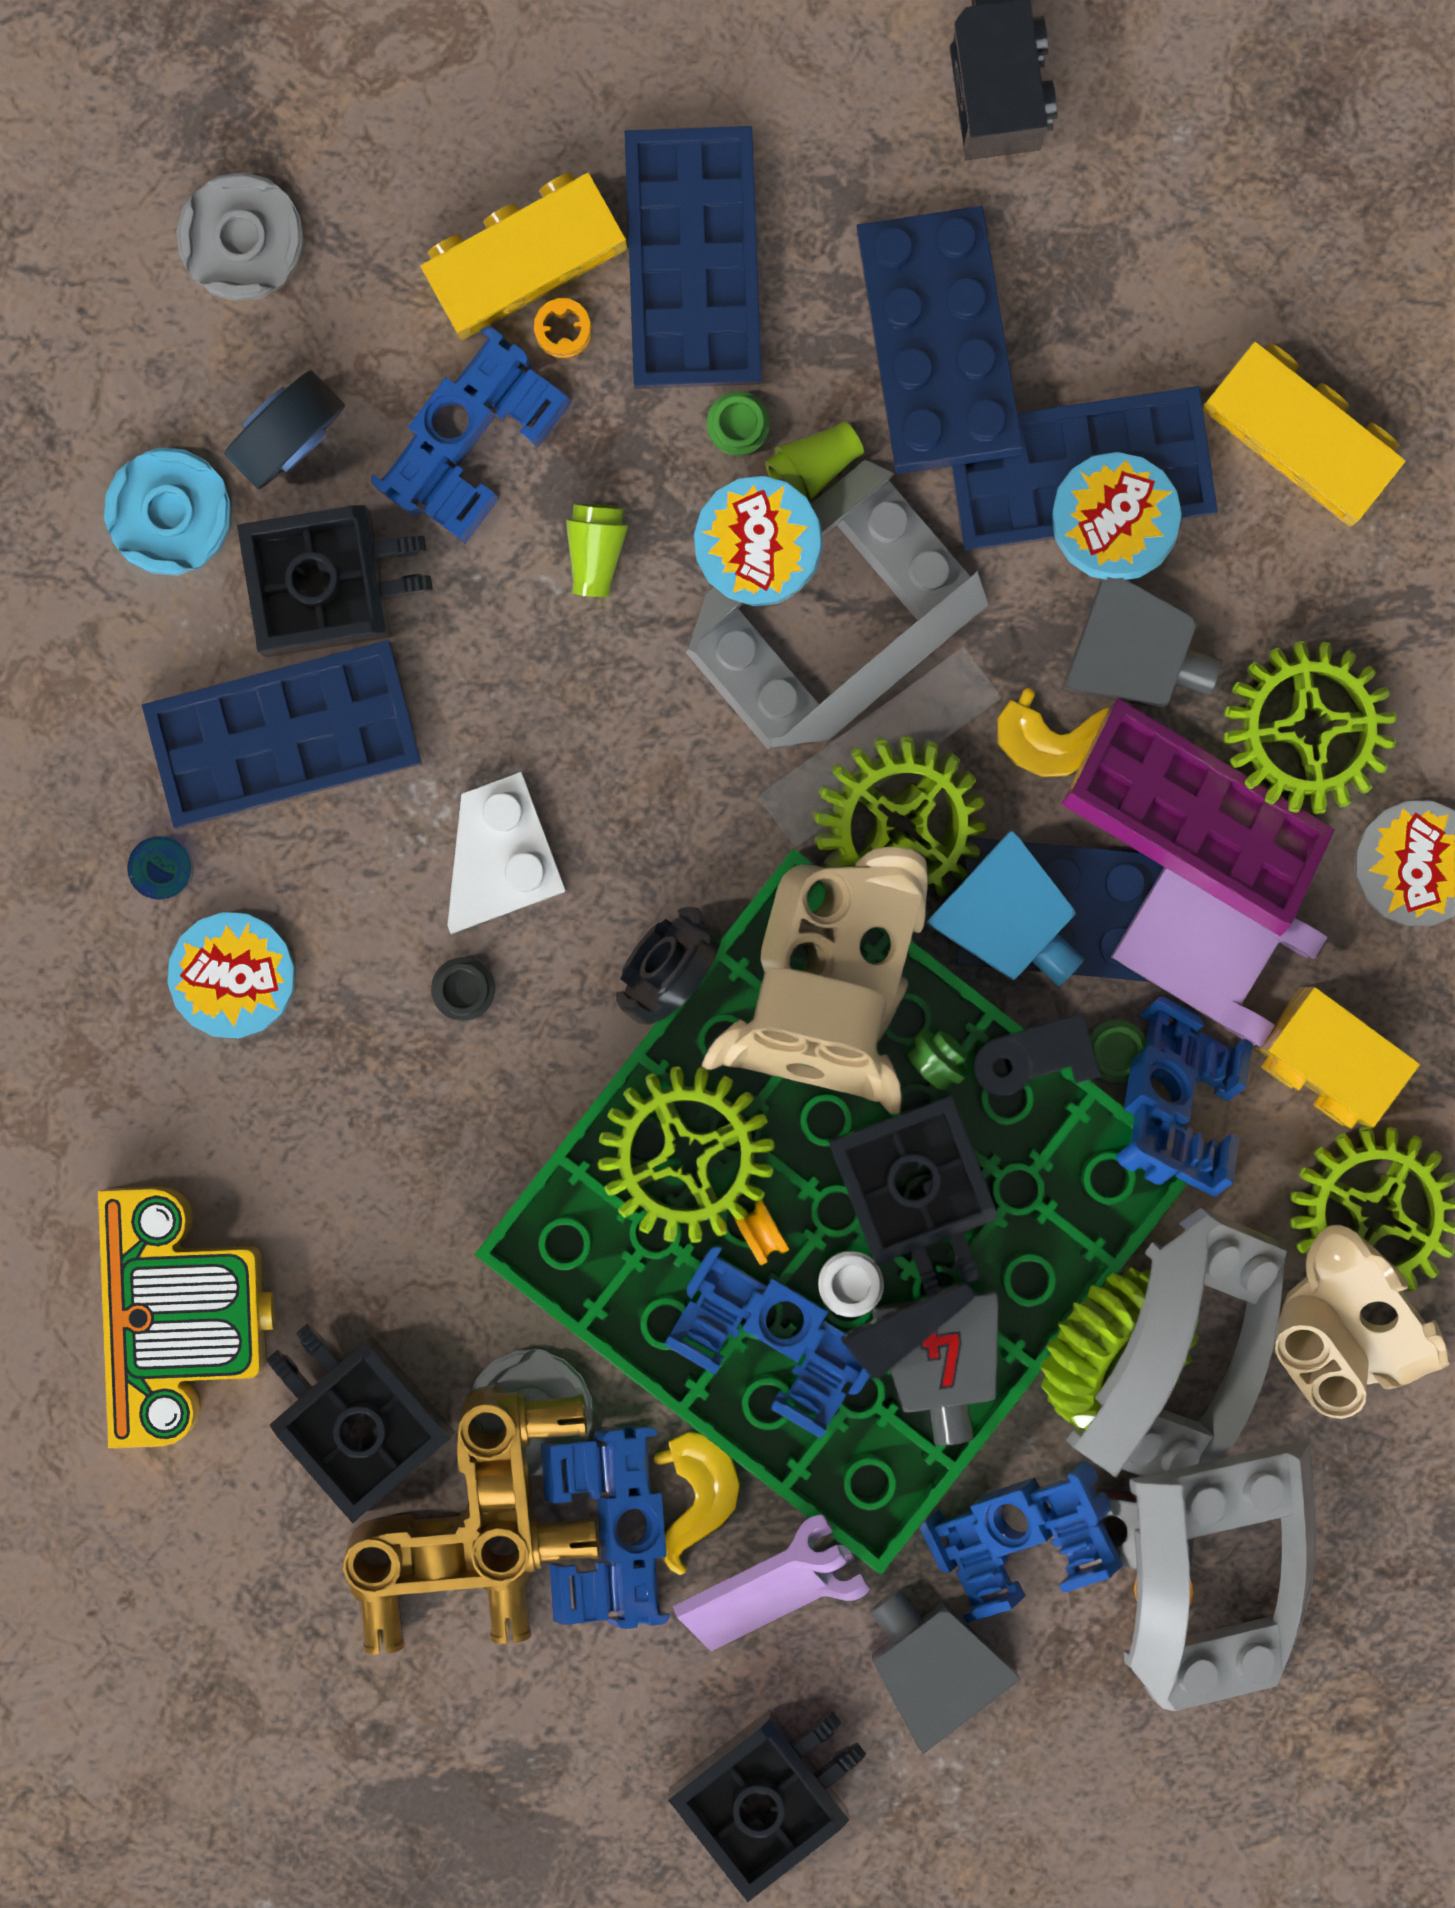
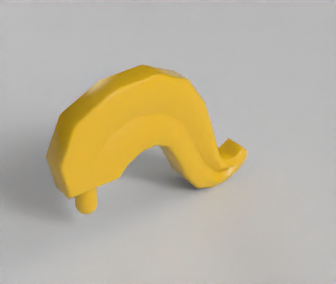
M1025 688L1018 703L1009 700L997 717V744L1016 766L1039 777H1064L1079 769L1110 707H1104L1090 715L1070 733L1060 735L1052 731L1045 724L1041 713L1030 709L1035 692L1031 688Z
M690 1430L669 1440V1450L658 1452L654 1455V1462L658 1465L674 1462L677 1474L684 1477L691 1484L695 1493L694 1503L665 1531L666 1557H663V1560L669 1569L678 1575L685 1574L688 1568L680 1557L683 1550L709 1535L727 1520L736 1509L740 1488V1480L733 1458L700 1432Z

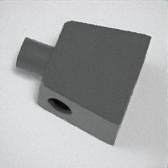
M1107 577V580H1100L1061 690L1113 701L1119 698L1126 703L1163 709L1169 703L1175 684L1210 696L1219 676L1223 660L1189 648L1197 625L1196 619L1133 583L1124 580V578L1115 579Z
M899 1588L884 1597L869 1611L890 1638L889 1641L872 1654L873 1663L922 1754L926 1753L1020 1681L1014 1666L943 1600L920 1616Z

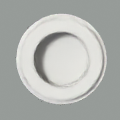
M843 1251L833 1255L825 1262L819 1274L818 1287L822 1300L829 1309L842 1316L856 1317L869 1312L877 1305L883 1293V1276L879 1266L875 1265L871 1257L859 1251Z

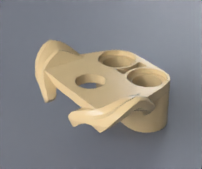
M884 847L868 852L856 862L854 867L824 868L801 864L791 868L783 875L778 885L761 948V963L765 973L767 970L775 968L791 969L790 956L799 944L804 943L808 951V961L801 972L860 985L880 993L886 999V1007L878 1038L879 1042L889 1027L907 990L908 980L901 977L912 933H919L924 927L927 894V863L925 858L920 853L910 849ZM820 880L825 889V898L822 905L812 912L807 904V892L815 881ZM881 927L889 934L891 950L882 962L870 964L861 956L859 949L860 940L869 929Z
M785 968L767 970L764 974L753 1021L746 1024L739 1020L722 1033L710 1047L702 1064V1067L709 1070L722 1065L745 1068L861 1096L871 1101L880 1102L889 1113L900 1114L901 1091L898 1078L887 1055L879 1056L876 1051L886 1007V999L880 993L860 985Z
M1341 1225L1328 1226L1319 1233L1307 1254V1277L1291 1289L1281 1301L1275 1352L1281 1364L1310 1404L1320 1414L1330 1418L1342 1419L1355 1415L1363 1408L1366 1403L1368 1384L1380 1383L1384 1389H1394L1407 1385L1431 1372L1449 1366L1450 1353L1438 1323L1435 1320L1425 1323L1403 1292L1404 1289L1409 1287L1404 1275L1378 1250L1356 1232ZM1379 1301L1390 1304L1396 1309L1398 1315L1389 1324L1374 1325L1362 1317L1361 1310L1368 1303Z

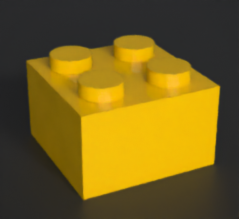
M1299 987L1273 1022L1275 1026L1262 1047L1258 1045L1255 1047L1256 1050L1267 1057L1261 1065L1263 1070L1290 1089L1295 1088L1299 1091L1303 1085L1307 1086L1319 1095L1312 1105L1342 1127L1347 1126L1350 1129L1356 1123L1374 1127L1420 1065L1315 987Z

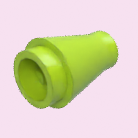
M842 421L827 430L776 447L775 456L765 461V467L770 478L787 482L811 501L852 460L862 455L864 449L851 425L846 421Z
M573 503L572 518H566L573 577L572 594L610 597L611 582L629 524L623 523V507L592 503Z

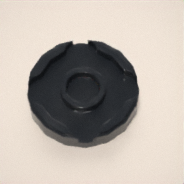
M685 907L679 909L677 912L681 918L673 924L666 918L662 922H658L640 940L624 964L620 980L627 984L625 991L616 993V1002L620 1009L637 1023L651 1025L668 1017L682 1006L700 986L713 965L720 946L721 929L716 921L700 908Z

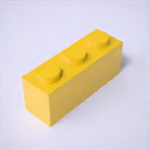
M572 172L565 173L539 189V193L542 196L541 199L521 210L516 203L509 204L485 218L483 223L486 229L465 241L461 234H457L441 241L428 250L427 254L431 260L423 263L420 267L461 341L627 250L626 239L589 172L575 179Z
M1254 341L1202 407L1203 412L1342 522L1352 527L1361 519L1406 462L1405 459L1396 453L1400 447L1399 443L1378 425L1370 422L1364 428L1345 412L1350 405L1332 388L1323 383H1319L1316 388H1313L1295 372L1300 367L1299 364L1284 350L1272 343H1269L1264 349Z

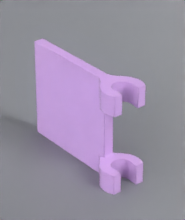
M1164 867L1111 955V958L1216 1021L1242 1040L1247 1039L1253 1043V1046L1258 1045L1262 1047L1275 1025L1255 1012L1243 1007V1001L1279 942L1303 958L1310 957L1315 959L1327 936L1296 918L1291 927L1281 936H1278Z
M817 1515L802 1523L793 1542L786 1551L674 1605L673 1609L677 1618L710 1651H713L821 1597L853 1601L865 1596L870 1591V1588L861 1574L848 1581H839L838 1575L841 1568L857 1561L855 1554L845 1546L835 1545L825 1552H814V1545L817 1539L833 1532L829 1521L824 1515Z

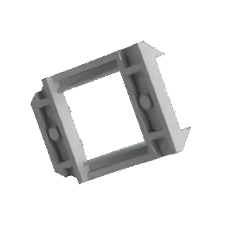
M868 460L860 463L811 503L821 521L823 536L837 525L917 619V622L863 666L821 704H818L738 608L744 603L727 598L715 587L703 597V604L697 623L693 628L686 654L768 750L794 747L796 744L825 741L827 743L869 705L989 605L978 571L970 577L889 481L894 473Z
M1200 1208L1179 1223L1186 1229L1183 1234L1164 1247L1155 1243L1149 1246L1145 1254L1153 1261L1149 1284L1138 1321L1115 1369L1095 1398L1103 1406L1084 1433L1073 1430L1066 1441L1073 1448L1115 1477L1121 1469L1146 1476L1226 1457L1252 1413L1269 1367L1275 1343L1282 1298L1284 1261L1287 1253L1285 1247L1275 1238ZM1204 1285L1245 1300L1247 1304L1240 1337L1232 1361L1212 1402L1200 1421L1197 1422L1163 1410V1407L1176 1385L1184 1366L1199 1316Z
M1302 1440L1130 1479L1131 1492L1137 1495L1139 1528L1134 1529L1137 1561V1608L1131 1649L1123 1651L1124 1664L1134 1671L1145 1685L1143 1686L1158 1706L1172 1711L1276 1687L1306 1614L1315 1569L1316 1512L1310 1443ZM1281 1518V1578L1274 1615L1186 1636L1190 1597L1187 1539Z

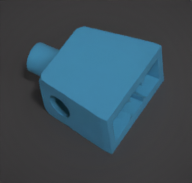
M1012 831L1002 838L926 921L932 929L1011 980H1015L1032 962L1060 987L1085 960L1078 951L1058 934L1076 912L1019 837Z

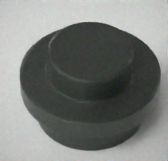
M467 957L454 958L445 962L436 971L431 984L432 999L438 1010L448 1018L457 1021L473 1020L483 1015L491 1006L495 996V982L491 972L481 962Z

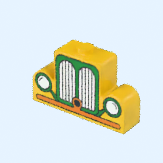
M162 1186L103 1189L98 1191L108 1448L156 1447L174 1444L194 1429L200 1417L201 1404L199 1396L186 1381L253 1378L264 1370L266 1366L265 1330L275 1329L274 1293L263 1292L261 1251L255 1246L192 1249L181 1247V1241L186 1239L192 1229L193 1213L190 1203L180 1192L173 1188Z

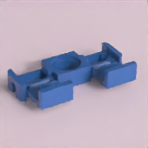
M485 327L480 330L485 338H487V341L454 383L445 377L407 427L415 436L381 480L374 474L371 476V482L374 487L412 516H419L424 512L464 544L467 543L499 500L498 496L482 483L475 489L460 478L465 471L459 467V464L496 416L504 420L509 415L523 425L519 431L520 434L538 448L572 403L567 395L531 370L532 362L521 348L509 343L502 334L491 327ZM520 364L529 369L527 373L522 372L518 368ZM547 400L551 402L549 406L546 408V410L543 412V414L540 416V418L537 420V422L534 424V426L532 428H529V424L536 417V415L545 405ZM458 405L465 408L469 416L465 432L453 439L439 436L435 429V418L438 412L444 407ZM489 405L497 410L496 416L488 408ZM448 460L456 465L454 469L446 464ZM477 494H480L481 496L470 509V511L467 513V515L464 517V519L462 521H459V517L469 506V504L472 502ZM417 501L426 506L423 512L415 505Z
M1162 996L1157 998L1139 1014L1140 1017L1149 1021L1145 1049L1131 1061L1124 1110L1134 1115L1130 1145L1117 1154V1160L1120 1165L1132 1172L1139 1167L1146 1170L1145 1178L1157 1185H1162L1175 1174L1177 1178L1215 1197L1234 1183L1240 1137L1231 1133L1219 1143L1215 1140L1205 1143L1202 1140V1133L1193 1136L1194 1130L1188 1126L1182 1128V1126L1190 1121L1195 1084L1200 1080L1214 1087V1095L1227 1102L1247 1087L1253 1043L1244 1039L1231 1049L1202 1032L1196 1035L1195 1033L1204 1026L1201 1017ZM1169 1017L1176 1018L1173 1022L1168 1024ZM1150 1077L1159 1080L1166 1087L1171 1096V1102L1165 1101L1158 1096L1151 1085Z
M715 1245L711 1247L687 1287V1293L691 1299L697 1290L702 1294L697 1303L689 1301L665 1341V1345L715 1375L724 1359V1356L719 1354L718 1351L729 1334L735 1338L738 1336L740 1330L737 1329V1326L742 1318H745L746 1321L742 1326L744 1331L797 1363L803 1354L806 1355L801 1366L795 1364L792 1372L797 1374L798 1377L788 1394L779 1391L771 1404V1409L822 1439L828 1424L846 1396L841 1391L847 1381L851 1382L847 1390L849 1394H857L862 1390L870 1376L841 1342L840 1337L846 1335V1333L824 1320L828 1313L827 1309L773 1277L765 1285L719 1257L718 1254L722 1246ZM780 1301L795 1303L804 1315L802 1329L790 1338L775 1336L766 1325L768 1310L773 1304ZM685 1337L713 1352V1358L683 1341ZM789 1398L816 1414L815 1418L813 1419L787 1402L785 1403L786 1399Z
M629 1425L598 1429L593 1439L606 1441V1445L597 1446L595 1440L562 1444L541 1443L545 1501L551 1503L572 1502L571 1494L589 1492L590 1499H597L601 1557L604 1561L614 1563V1565L605 1566L603 1561L594 1562L595 1570L576 1572V1565L549 1564L553 1622L569 1625L607 1620L609 1624L621 1629L637 1628L638 1624L655 1626L668 1622L670 1614L660 1611L658 1605L655 1558L666 1557L662 1493L650 1490L647 1437L658 1436L654 1428L644 1425ZM561 1459L564 1462L565 1492H563ZM609 1492V1495L600 1496V1493ZM637 1508L645 1516L647 1523L646 1531L638 1542L630 1545L625 1544L618 1536L617 1523L624 1512ZM569 1576L572 1577L574 1608H571ZM617 1612L618 1616L609 1617L608 1613Z
M1081 1462L1067 1474L1069 1478L1039 1487L1034 1477L986 1493L970 1506V1511L945 1519L939 1509L922 1523V1535L939 1569L945 1573H950L959 1566L956 1574L972 1604L962 1615L966 1623L1011 1610L1026 1596L1019 1581L1011 1582L1004 1567V1564L1008 1561L1006 1555L1044 1543L1053 1535L1055 1537L1052 1540L1054 1547L1062 1546L1059 1553H1065L1069 1560L1065 1568L1068 1576L1059 1584L1063 1593L1110 1579L1123 1566L1103 1522L1098 1523L1110 1512L1111 1504L1105 1492L1096 1493L1093 1484L1098 1480V1477L1091 1464ZM1003 1504H1011L1022 1510L1028 1522L1027 1531L1020 1532L1014 1530L1007 1524L1002 1514ZM943 1536L948 1538V1543L945 1546L941 1543V1537ZM1098 1559L1102 1560L1101 1563L1091 1565L1080 1569L1079 1565H1083ZM1006 1588L1009 1591L990 1598H987L986 1596L988 1594L1001 1591Z

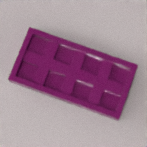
M1119 698L1108 709L1061 803L1064 807L1278 936H1281L1291 927L1335 829L1302 809L1298 813L1290 812L1288 810V801L1281 796L1274 804H1268L1264 800L1268 791L1266 787L1259 784L1249 789L1244 783L1248 776Z

